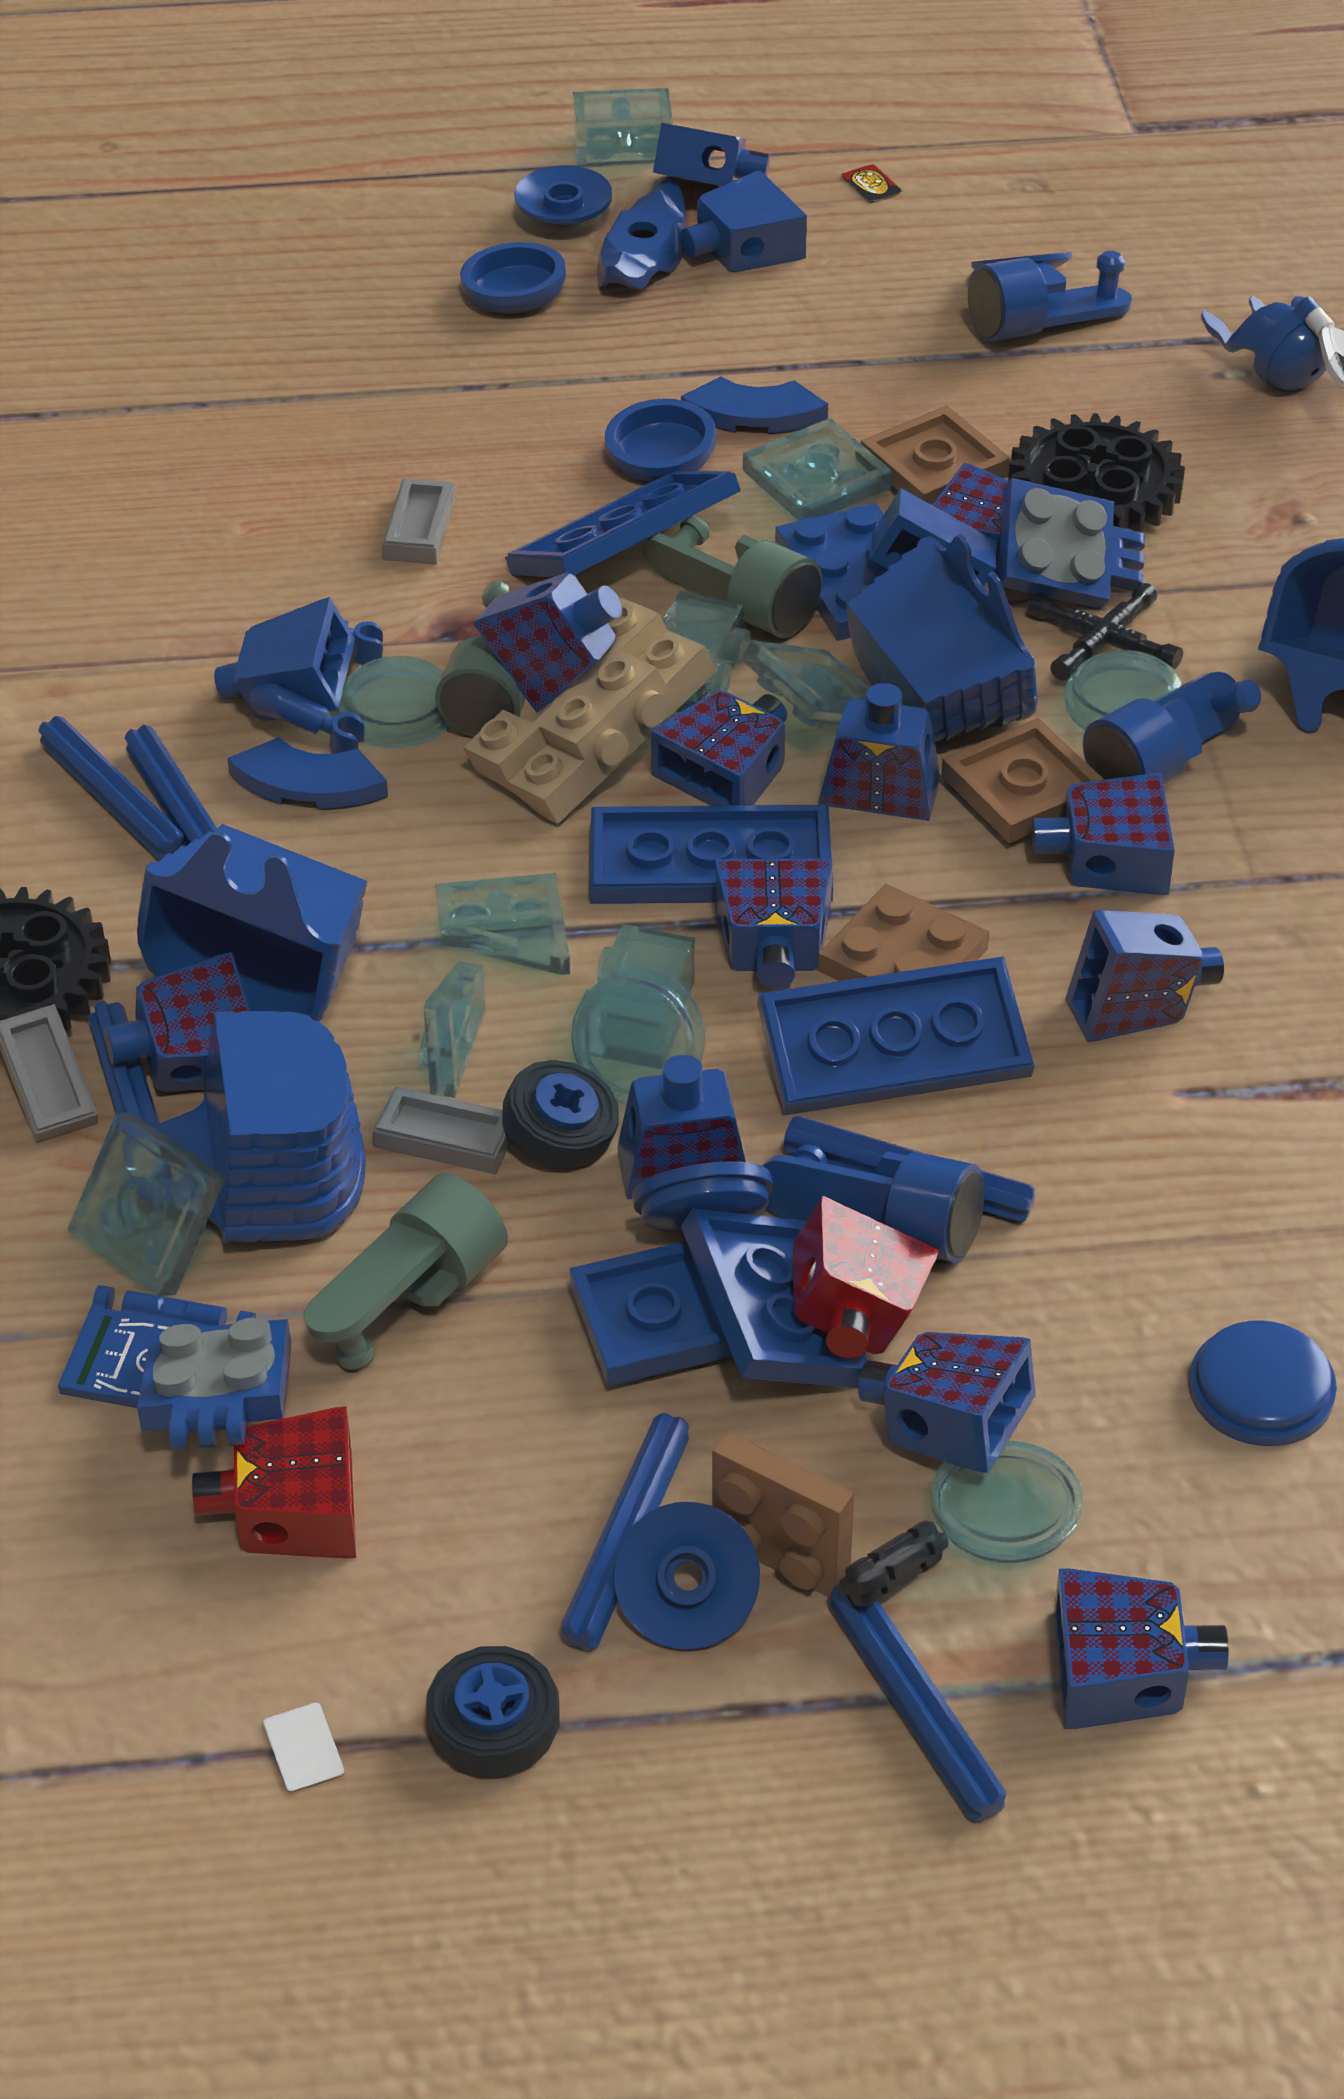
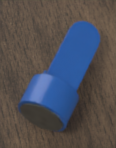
M1105 251L1097 257L1096 267L1100 270L1098 285L1066 290V277L1054 267L1044 262L1035 263L1029 258H1020L979 265L972 272L968 286V306L973 325L982 339L987 342H996L1037 335L1044 327L1125 314L1131 309L1132 296L1129 292L1118 288L1120 272L1124 271L1125 258L1116 251Z
M1217 671L1205 673L1154 701L1145 698L1135 699L1088 725L1083 736V752L1086 763L1104 780L1161 773L1163 784L1179 776L1186 761L1202 753L1203 741L1232 726L1237 721L1240 713L1255 711L1261 701L1260 689L1251 680L1236 682L1227 673Z
M802 1145L792 1156L776 1155L769 1158L762 1165L769 1169L773 1181V1191L768 1196L769 1203L766 1209L781 1218L807 1221L822 1196H825L938 1249L936 1259L953 1263L959 1262L967 1254L980 1226L984 1206V1182L981 1169L976 1164L916 1151L908 1155L887 1151L876 1166V1174L830 1165L825 1154L818 1147Z

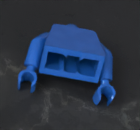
M330 597L321 599L248 629L244 636L238 662L216 667L214 673L216 688L225 700L243 696L256 718L262 721L278 719L289 722L317 735L319 730L330 734V748L334 754L358 748V743L364 740L365 727L361 717L353 712H343L332 717L327 712L339 709L351 656L356 663L368 667L377 666L382 662L383 632L376 623L371 621L359 623L354 629L348 627V621L343 620Z

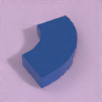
M719 377L681 396V400L691 402L707 411L713 418L716 428L736 432V427L739 425L768 427V434L784 433L804 429L828 419V403L795 380L778 386L752 387L736 384L728 379Z
M278 737L227 758L229 774L238 783L261 797L281 804L287 798L316 802L317 809H336L359 806L388 796L387 780L358 748L337 754H313L293 748Z

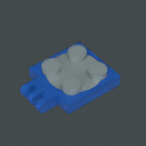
M1011 478L1003 487L998 577L1004 588L1102 609L1110 600V587L1134 591L1143 583L1144 575L1139 570L1144 568V554L1138 551L1145 548V535L1141 532L1113 526L1114 501Z
M246 1318L227 1325L197 1327L192 1324H179L165 1330L151 1331L137 1406L141 1431L169 1429L171 1450L176 1451L188 1449L190 1433H198L200 1448L216 1447L218 1431L221 1430L226 1431L229 1446L245 1444L247 1422L283 1419L292 1344L288 1319L266 1321L262 1318Z

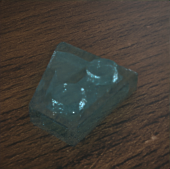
M556 873L435 884L442 945L559 975L570 974V956Z
M460 961L457 962L425 1002L423 1007L425 1031L422 1036L419 1053L420 1066L428 1068L430 1094L452 1098L456 1097L486 1010L483 965Z

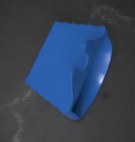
M961 533L953 538L947 548L943 547L933 537L922 538L918 541L916 548L901 555V560L887 567V572L874 578L871 585L859 591L860 595L845 602L853 650L871 686L878 683L895 685L902 692V705L924 708L929 712L935 744L939 741L946 742L959 734L962 736L973 730H983L991 725L1002 727L1013 720H1025L1037 712L1038 694L1035 660L1018 632L999 577L994 572L986 575L989 592L982 586L972 567L971 546L966 537Z
M1344 538L1326 540L1323 543L1303 549L1282 565L1280 574L1272 589L1273 594L1270 598L1267 617L1258 645V650L1276 656L1285 665L1299 726L1308 732L1315 731L1320 727L1322 723L1323 702L1326 697L1334 691L1344 690Z
M224 824L214 832L208 831L200 840L195 838L187 847L182 845L173 854L167 853L159 862H151L146 866L137 921V941L146 967L155 977L224 953L232 952L250 1011H277L280 1013L289 1011L309 1015L312 1020L316 1021L323 1019V1013L327 1010L338 986L337 981L344 971L345 963L356 939V931L359 929L363 908L362 898L366 892V880Z
M277 1011L214 1012L206 1073L204 1074V1100L194 1110L141 1130L135 1136V1145L138 1149H150L152 1152L166 1149L182 1151L193 1160L194 1168L188 1175L177 1179L145 1178L140 1184L141 1195L148 1200L209 1219L220 1229L224 1243L231 1241L256 1242L258 1240L294 1241L311 1238L317 1239L333 1232L338 1226L342 1225L358 1205L363 1190L366 1167L365 1149L360 1132L361 1124L356 1104L353 1102L354 1094L349 1074L347 1073V1063L340 1045L334 1041V1036L319 1021L312 1020L309 1015L289 1011L282 1013Z

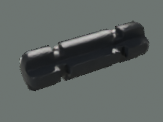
M925 1520L909 1528L907 1532L899 1534L868 1553L867 1557L860 1558L847 1566L845 1570L846 1576L839 1580L841 1593L850 1595L855 1606L865 1607L881 1598L882 1594L891 1592L921 1573L923 1569L929 1568L942 1559V1551L949 1546L948 1536L946 1533L938 1532L934 1522Z

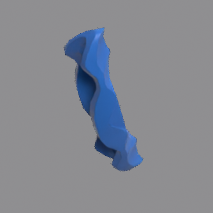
M671 176L661 181L648 194L638 199L630 209L622 211L617 217L611 230L606 234L600 249L598 259L599 287L605 288L609 283L615 282L632 289H643L657 271L669 273L674 271L679 265L684 253L681 231L686 228L687 217L681 190ZM636 230H647L655 235L650 238H637L630 235V233Z

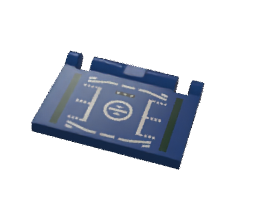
M98 1285L94 1293L92 1306L58 1384L59 1393L137 1408L151 1331H161L179 1324H192L197 1327L226 1325L227 1309L225 1307L128 1290L124 1295L121 1311L112 1310L115 1299L114 1288ZM241 1310L236 1322L246 1318H256V1314Z

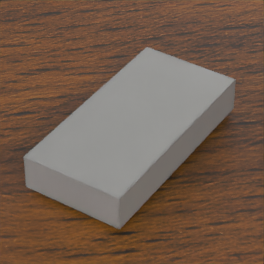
M402 479L382 543L383 560L437 564L456 501L455 483Z
M55 1004L0 1021V1050L35 1142L45 1141L97 1124V1111Z
M394 1087L372 1131L374 1147L491 1174H497L511 1143L503 1126V1110L400 1087Z

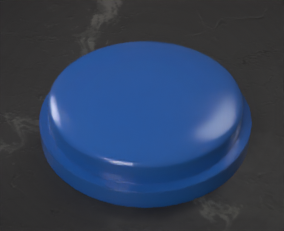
M529 242L500 244L479 251L463 264L460 271L461 285L470 300L480 308L499 313L524 312L543 306L558 295L566 278L565 261L560 253L545 245Z
M653 399L631 405L615 415L605 431L606 452L618 469L634 479L647 482L655 481L675 471L699 470L707 462L716 445V427L710 414L698 405L678 399Z
M734 1161L702 1163L672 1169L652 1176L634 1188L632 1197L635 1211L642 1215V1220L648 1227L659 1231L683 1233L681 1225L692 1208L752 1215L760 1214L768 1206V1196L773 1191V1181L769 1169L758 1164Z
M1265 1320L1235 1323L1209 1338L1197 1351L1192 1362L1189 1378L1192 1401L1200 1415L1213 1428L1232 1439L1258 1446L1292 1444L1317 1432L1331 1415L1337 1391L1333 1368L1321 1348L1311 1338L1288 1325Z

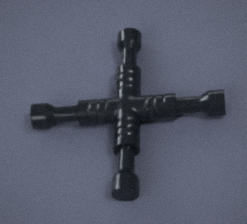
M1142 583L1132 592L1131 599L1128 602H1120L1103 618L1074 607H1070L1067 610L1054 605L1045 596L1033 595L1027 608L1029 615L1039 619H1054L1063 623L1065 629L1083 635L1073 644V650L1069 654H1062L1051 663L1050 669L1054 677L1061 681L1067 680L1076 672L1077 665L1081 661L1090 660L1107 644L1137 656L1144 653L1157 658L1161 665L1176 669L1183 657V649L1170 643L1160 645L1147 640L1146 634L1127 628L1135 620L1138 610L1148 608L1157 600L1156 589L1149 583Z

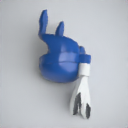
M1250 296L1249 305L1252 314L1246 318L1233 334L1228 331L1226 325L1219 318L1206 310L1202 311L1201 320L1212 337L1220 341L1225 350L1234 353L1241 349H1248L1255 354L1253 366L1256 374L1268 385L1282 391H1296L1315 382L1327 370L1331 378L1341 387H1344V331L1334 327L1335 323L1312 297L1295 296L1291 301V305L1279 302L1265 305L1259 299Z

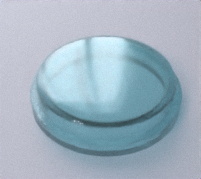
M1131 650L1108 651L1084 661L1069 678L1065 692V706L1072 720L1079 727L1086 730L1093 721L1135 699L1145 698L1154 701L1183 684L1174 669L1155 656Z
M388 656L369 661L354 670L345 681L338 714L353 712L359 715L365 727L363 742L373 746L404 748L426 743L440 736L450 727L441 716L435 700L436 689L444 671L432 662L413 656Z
M627 970L604 978L594 985L583 997L572 1023V1049L577 1064L597 1074L611 1088L616 1100L627 1104L631 1083L640 1077L663 1075V1065L669 1058L676 1055H690L701 1062L705 1049V1027L696 1002L678 982L666 975L651 970Z
M1008 1441L988 1474L945 1461L933 1478L931 1508L939 1527L948 1536L949 1540L964 1552L992 1562H1026L1052 1552L1073 1532L1082 1512V1488L1076 1473L1059 1456L1033 1444Z

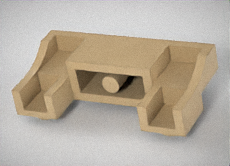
M625 598L620 599L622 605L621 616L608 623L615 633L616 641L594 666L583 674L533 723L502 710L495 718L488 721L481 731L463 747L478 774L505 787L522 799L540 816L556 824H559L651 736L652 729L666 721L717 672L704 645L667 630L658 612Z

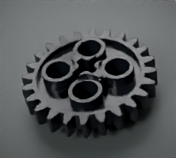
M1093 413L1090 422H1083L1076 414H1071L1070 424L1065 425L1053 418L1050 421V430L1036 425L1033 427L1032 437L1023 435L1020 437L1019 447L1012 448L1008 481L1011 478L1114 501L1113 526L1120 528L1128 527L1133 531L1143 533L1144 522L1159 526L1161 515H1173L1174 504H1180L1185 467L1181 466V453L1172 452L1173 442L1171 440L1158 442L1159 431L1156 429L1141 433V422L1139 421L1133 422L1126 427L1120 425L1121 419L1117 415L1109 423L1101 421L1098 413Z
M21 887L15 898L6 899L5 893L0 888V1021L55 1004L63 1027L68 1031L72 1029L69 1014L73 1013L88 1017L91 1014L89 1000H102L104 998L102 983L111 981L109 969L111 957L108 939L104 937L103 925L101 922L92 921L91 910L88 907L75 911L74 900L70 896L54 904L51 890L46 889L37 899H29L27 887Z

